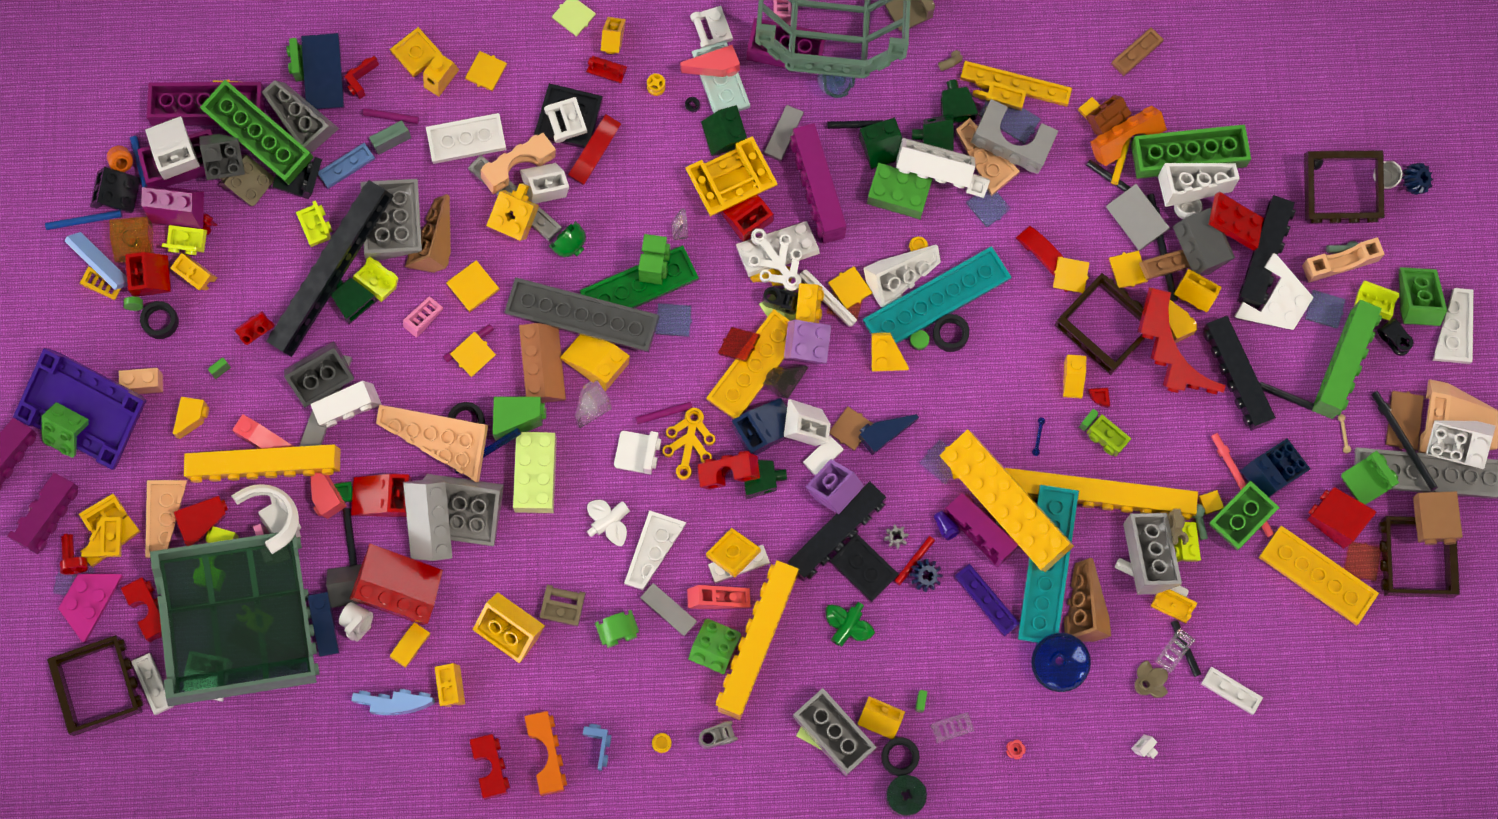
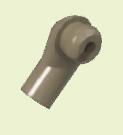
M959 50L953 51L951 58L938 63L941 72L954 67L962 61L963 55H961Z

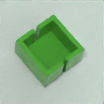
M644 234L642 244L644 254H641L638 270L639 282L662 285L663 279L667 278L668 268L666 261L670 259V244H667V237Z

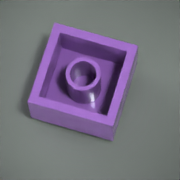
M801 320L788 321L784 359L814 364L827 363L831 325Z
M830 459L805 487L816 501L840 514L861 491L864 485L853 471Z

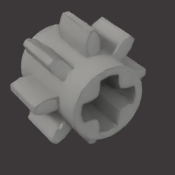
M894 525L892 531L890 529L886 530L889 536H886L884 541H889V548L893 545L899 550L901 544L906 546L907 542L903 539L907 538L909 534H904V527L899 529ZM899 534V539L893 540V535Z

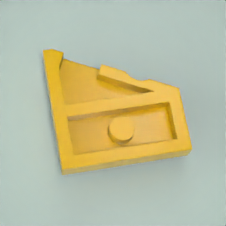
M890 332L871 333L872 371L909 370L908 364Z
M101 517L97 524V529L92 533L89 539L90 542L85 551L83 550L81 557H121L123 518Z

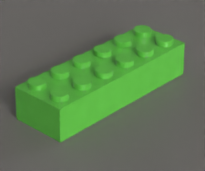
M226 80L220 84L200 107L204 113L232 137L238 138L240 144L288 185L314 158L305 147Z
M1245 124L1134 136L1131 143L1136 179L1158 177L1165 163H1236L1237 168H1244L1251 161Z
M1359 300L1350 310L1311 411L1333 419L1336 415H1340L1342 410L1346 409L1349 400L1346 398L1354 390L1356 383L1353 381L1361 372L1362 366L1360 363L1368 354L1369 349L1366 347L1375 336L1373 330L1381 321L1382 316L1379 314L1382 308Z

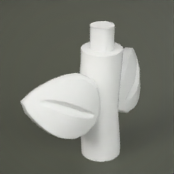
M603 500L589 502L587 510L595 522L586 531L588 535L592 537L596 533L600 535L605 531L606 537L612 543L622 546L626 540L627 529L620 520L630 512L626 504L621 501L611 510L608 503Z

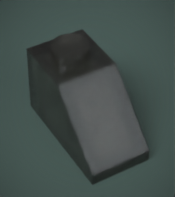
M792 364L773 368L766 375L763 384L776 396L788 399L808 367L806 365Z

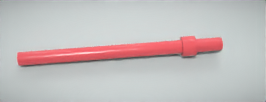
M1216 433L1211 438L1218 448L1217 452L1220 457H1223L1239 488L1242 490L1247 484L1230 456L1228 446L1224 445L1219 434ZM1266 521L1261 527L1268 538L1274 535V532Z

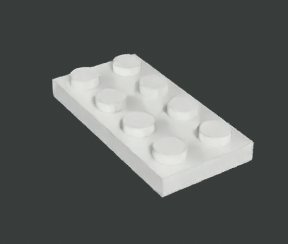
M499 113L426 127L433 164L506 150Z
M807 221L766 234V240L778 256L781 246L779 242L781 235H790L791 243L788 246L785 265L792 263L791 252L794 249L801 250V260L820 254ZM788 238L782 239V242L787 243L789 241ZM751 239L736 244L748 277L759 274L763 270L771 269L759 266L754 268L749 265V258L752 255H757L760 259L771 260L761 245H755ZM797 252L793 254L795 258L800 257L799 253ZM753 258L751 262L756 264L758 260Z

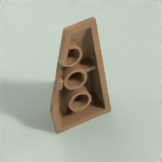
M448 194L434 199L425 218L427 223L421 230L422 252L408 254L405 267L433 273L447 268L451 253L450 196Z
M1088 558L1075 563L1071 582L1073 591L1071 599L1068 598L1067 603L1070 607L1068 616H1065L1064 619L1065 641L1096 642L1111 636L1110 618L1093 558Z

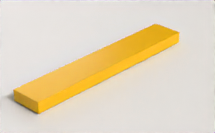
M969 61L964 62L960 80L976 83L978 79L988 82L993 81L1027 92L1026 97L1066 107L1068 106L1072 91L1071 87Z

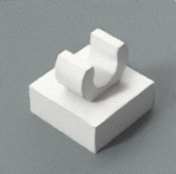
M973 174L970 186L965 190L966 193L984 198L990 179Z
M1145 734L1131 748L1135 754L1143 757L1147 756L1154 759L1158 754L1157 750L1153 748L1157 741Z

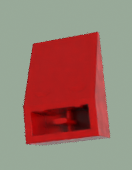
M758 195L720 212L742 242L751 238V234L755 229H764L774 220L773 212Z
M383 474L354 477L351 516L406 517L403 482L412 481L410 475Z

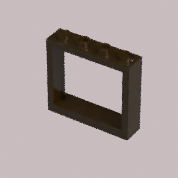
M1383 150L1308 151L1304 153L1305 221H1311V223L1321 224L1322 220H1329L1330 224L1341 223V220H1348V223H1360V220H1367V223H1378L1380 219L1385 218ZM1375 160L1376 212L1315 213L1314 161Z
M1101 273L1057 319L1054 326L1106 372L1112 375L1146 338L1142 337L1141 334L1115 362L1068 319L1099 286L1139 321L1143 313V306L1137 300L1130 298L1125 289L1119 288L1114 284L1112 278L1109 279Z
M1385 516L1379 522L1378 529L1379 533L1382 534L1379 549L1383 560L1380 562V569L1383 571L1381 589L1384 590V596L1455 598L1460 595L1457 541L1456 544H1444L1446 590L1393 589L1390 526L1416 527L1415 517Z
M117 635L47 659L68 734L72 736L143 712L141 706H144L141 695H137L136 691L138 683L130 671L133 668L129 657L126 658L125 650H127L124 639L121 640ZM115 646L133 707L79 726L62 664Z

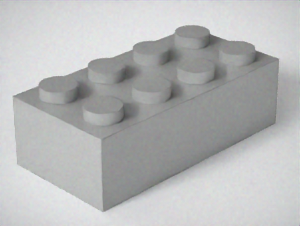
M823 688L793 714L794 720L845 776L851 773L877 748Z

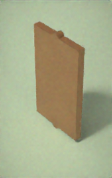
M1392 391L1391 413L1413 448L1417 451L1424 396L1410 394L1409 391L1406 393ZM1388 423L1385 445L1399 447L1402 450L1404 448Z

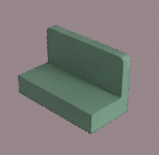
M401 120L370 136L369 139L378 155L411 139V135Z

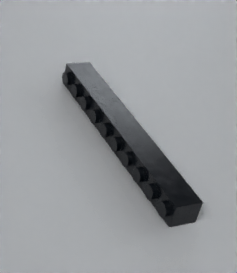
M367 181L357 199L352 203L347 215L342 219L340 226L331 236L328 245L321 252L319 259L311 268L307 278L300 285V289L295 297L291 299L288 308L281 315L279 322L274 330L271 331L266 342L291 357L294 355L394 197L391 193L372 181Z

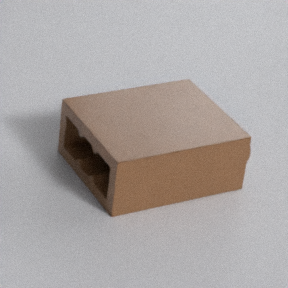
M1457 491L1418 493L1413 497L1418 543L1425 542V545H1436L1437 542H1444L1445 545L1456 544V541L1463 537Z

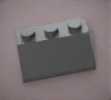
M1212 208L1188 216L1172 226L1191 270L1201 276L1211 274L1235 258L1225 234L1209 225Z
M334 341L284 369L285 379L304 408L354 380L345 357Z

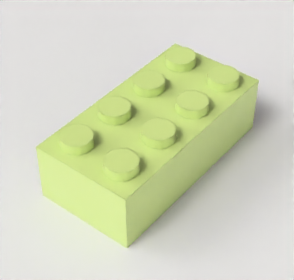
M516 432L513 497L515 513H554L557 442L555 433Z

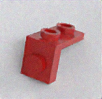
M375 56L366 58L361 65L350 69L344 76L348 84L347 89L353 96L356 94L359 99L366 95L363 87L357 80L379 66Z

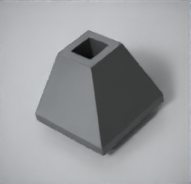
M221 134L199 137L207 180L245 175L238 138Z

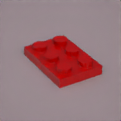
M1220 191L1216 193L1209 225L1253 251L1257 249L1264 218Z

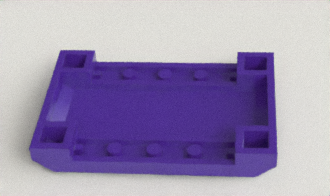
M43 348L13 418L28 426L33 425L42 430V415L56 402L89 419V425L77 435L76 449L95 458L96 462L114 470L119 463L147 400L142 395L62 353L49 348Z

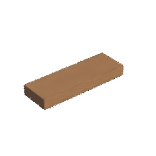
M1151 27L1116 57L1111 64L1125 76L1162 44L1164 39Z
M1183 249L1139 263L1146 280L1190 268Z

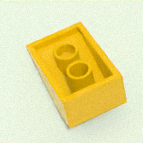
M580 334L560 359L606 392L629 365L630 355L608 341Z

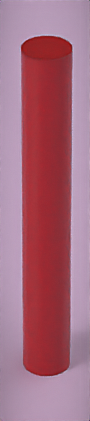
M929 536L896 577L894 582L900 586L913 570L911 566H916L917 561L924 556L935 542L933 537Z

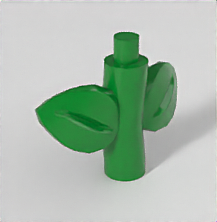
M857 602L855 607H851L848 612L841 606L827 605V622L830 626L838 629L831 638L833 643L842 647L850 636L856 641H866L875 634L874 628L870 623L860 620L862 616L861 610L864 607L862 603Z

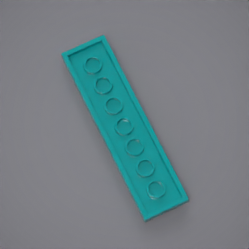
M991 246L865 317L863 323L870 334L890 332L895 343L898 344L919 330H923L937 322L942 316L953 313L1011 280L1012 277Z
M1039 485L1037 505L1072 543L1079 491ZM1070 551L1046 572L1040 570L1029 557L1017 640L1057 646Z

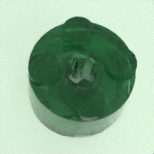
M898 776L890 783L885 793L888 808L899 817H911L917 814L926 803V787L914 776ZM905 792H908L909 797H911V799H907L906 801H904V796H902L901 793L904 794Z

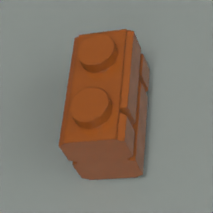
M1113 95L1086 116L1095 134L1101 135L1106 133L1114 126L1126 121L1132 114L1122 96Z

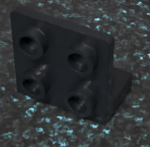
M315 157L312 162L310 161L290 185L276 174L273 188L309 199L313 193L322 159Z
M103 167L97 172L90 207L98 209L105 205L132 213L135 207L140 177Z

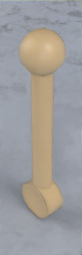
M1341 414L1338 416V420L1341 422L1344 441L1343 452L1348 454L1351 452V447L1348 446L1344 423L1346 417Z

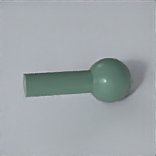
M1350 241L1346 245H1327L1326 252L1340 253L1359 243Z
M1197 504V513L1192 517L1196 520L1200 540L1208 539L1203 520L1205 508L1201 504Z

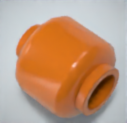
M120 145L109 149L107 153L109 167L117 171L127 172L133 165L130 151Z

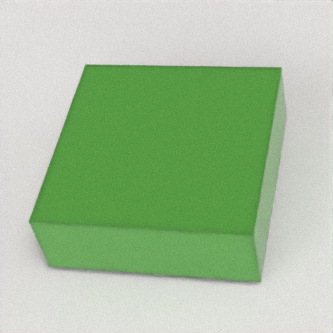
M221 358L209 367L208 370L217 379L231 367L224 358Z
M1092 409L1079 428L1086 431L1098 416V412Z
M920 690L918 692L916 712H924L927 691Z

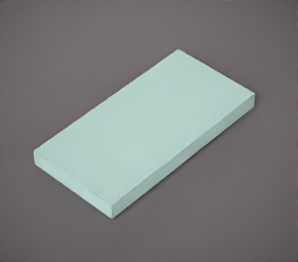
M723 41L692 51V56L695 58L728 46V43ZM739 73L730 77L700 75L713 113L737 105L739 111L750 108Z

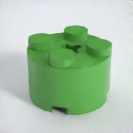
M628 610V615L621 612L602 619L603 624L600 625L598 621L595 622L602 646L607 645V648L618 645V641L624 638L626 642L637 638L639 629L632 610Z

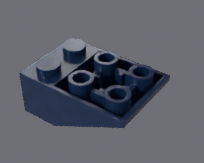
M779 398L732 420L731 426L746 451L758 455L787 438L784 437L787 407L782 398Z
M1287 438L1252 460L1240 471L1248 482L1252 481L1270 498L1311 468Z

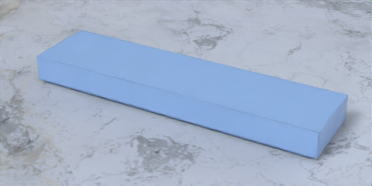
M81 232L66 237L65 242L114 290L128 286L127 276Z

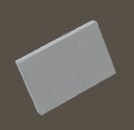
M1137 184L1106 206L1139 251L1170 229Z

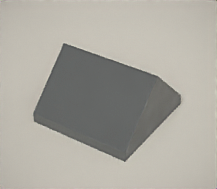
M362 564L327 569L326 586L332 608L346 606L350 602L361 604L349 598Z

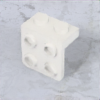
M622 431L614 461L615 468L651 475L652 469H656L658 457H655L656 450H660L661 446L658 432L651 431L650 435Z

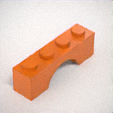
M1151 105L1135 116L1129 117L1123 123L1114 126L1106 133L1097 136L1090 143L1095 159L1104 166H1107L1121 157L1125 142L1133 135L1139 133L1145 135L1159 134L1166 131L1167 128L1162 112Z
M545 711L524 716L529 738L541 741L548 750L547 764L536 775L540 795L546 796L565 791L564 786H567V779L565 774H561L560 766L564 765L562 755H557L556 747L559 746V740L557 735H553L552 727H556L553 715L550 716L549 712Z

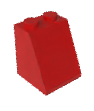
M1333 487L1330 491L1326 489L1320 496L1322 501L1319 505L1314 504L1308 511L1310 516L1307 521L1344 549L1354 542L1376 514V511Z

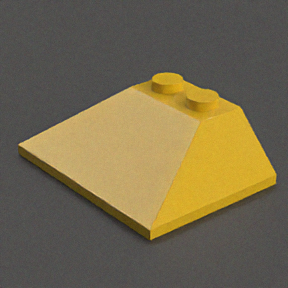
M753 136L736 143L735 150L707 163L700 160L685 167L710 217L778 185Z

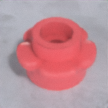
M1020 740L1010 741L1006 746V753L1010 758L1020 759L1025 754L1026 748Z

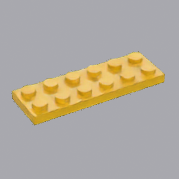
M773 309L706 397V400L733 419L743 415L784 360L787 327L790 320Z
M1283 526L1277 529L1258 557L1355 625L1360 623L1379 594L1376 590Z

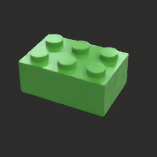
M878 163L867 204L921 220L932 178H921L912 172L909 174L902 173L898 168Z
M1249 481L1216 515L1209 525L1238 551L1280 507L1252 481Z

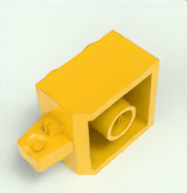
M520 183L517 191L513 190L512 193L506 190L500 191L486 226L519 241L527 239L539 207L538 204L529 201V197L526 196L529 186Z

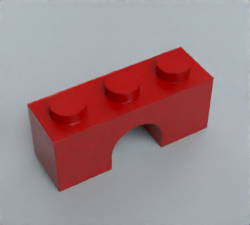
M750 451L739 452L737 456L725 455L720 460L707 459L704 463L697 465L700 487L708 490L726 486L725 477L730 470L733 471L734 480L746 482L760 478L758 456L751 454Z
M141 577L122 587L121 590L129 606L132 608L140 605L148 606L147 616L137 622L145 639L151 643L162 637L158 598H155L153 594L155 589L151 581Z
M493 734L470 739L474 760H488L492 764L490 774L479 778L483 799L487 800L508 794L507 789L510 788L508 777H504L503 769H506L504 758H500L498 750H501L499 738H495Z

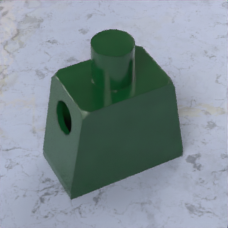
M955 79L947 81L948 90H943L941 93V116L954 114V123L965 122L969 118L972 121L976 120L978 111L968 87L959 88L958 81Z
M954 114L924 119L923 129H912V140H923L924 144L954 151Z
M349 278L345 283L340 280L331 295L348 324H351L377 302L375 296L353 278Z
M758 460L760 478L744 482L746 499L775 492L777 489L776 482L787 481L786 469L775 470L774 461Z

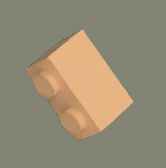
M158 368L119 371V384L138 394L163 392V374Z

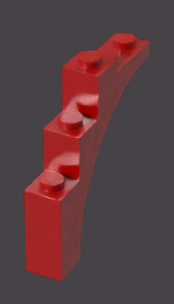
M1149 287L1138 332L1143 333L1142 337L1153 340L1154 336L1156 337L1150 358L1155 360L1154 364L1166 366V363H1168L1163 385L1168 387V391L1179 393V390L1185 391L1186 384H1188V388L1199 390V387L1206 388V392L1217 395L1218 391L1224 393L1226 385L1210 380L1197 372L1179 352L1172 337L1169 324L1171 293Z

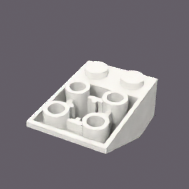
M181 116L145 129L155 163L164 180L200 167Z
M1434 420L1426 455L1484 469L1496 426L1479 421Z

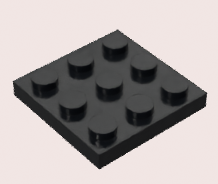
M549 83L534 135L544 133L548 140L555 141V134L544 108L550 104L576 97L587 133L566 139L560 143L585 148L594 133L603 96ZM558 110L555 114L561 132L567 131L561 111Z

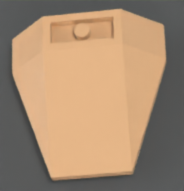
M1429 379L1426 398L1429 399L1426 428L1420 435L1418 452L1426 453L1434 420L1479 421L1495 425L1490 450H1497L1498 410L1449 383Z

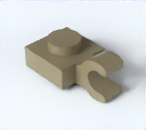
M1173 509L1168 514L1172 543L1176 545L1179 542L1178 538H1181L1183 545H1185L1189 540L1188 535L1182 531L1185 519L1181 514V509Z

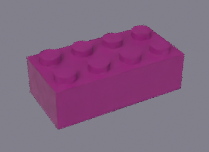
M754 18L746 60L785 68V64L781 60L773 58L767 53L768 49L763 45L759 46L755 42L757 18ZM762 19V24L776 25L775 39L789 50L790 34L776 22ZM798 26L796 27V30L827 33ZM796 37L795 53L823 56L826 40Z
M208 129L189 135L200 167L166 180L163 179L158 171L151 147L147 146L137 149L147 186L168 187L206 176L199 137L214 135L212 130Z

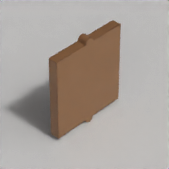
M847 406L831 428L829 434L839 440L840 444H845L855 451L861 443V440L858 438L861 434L860 429L868 423L870 426L873 423L864 418L862 413H857Z

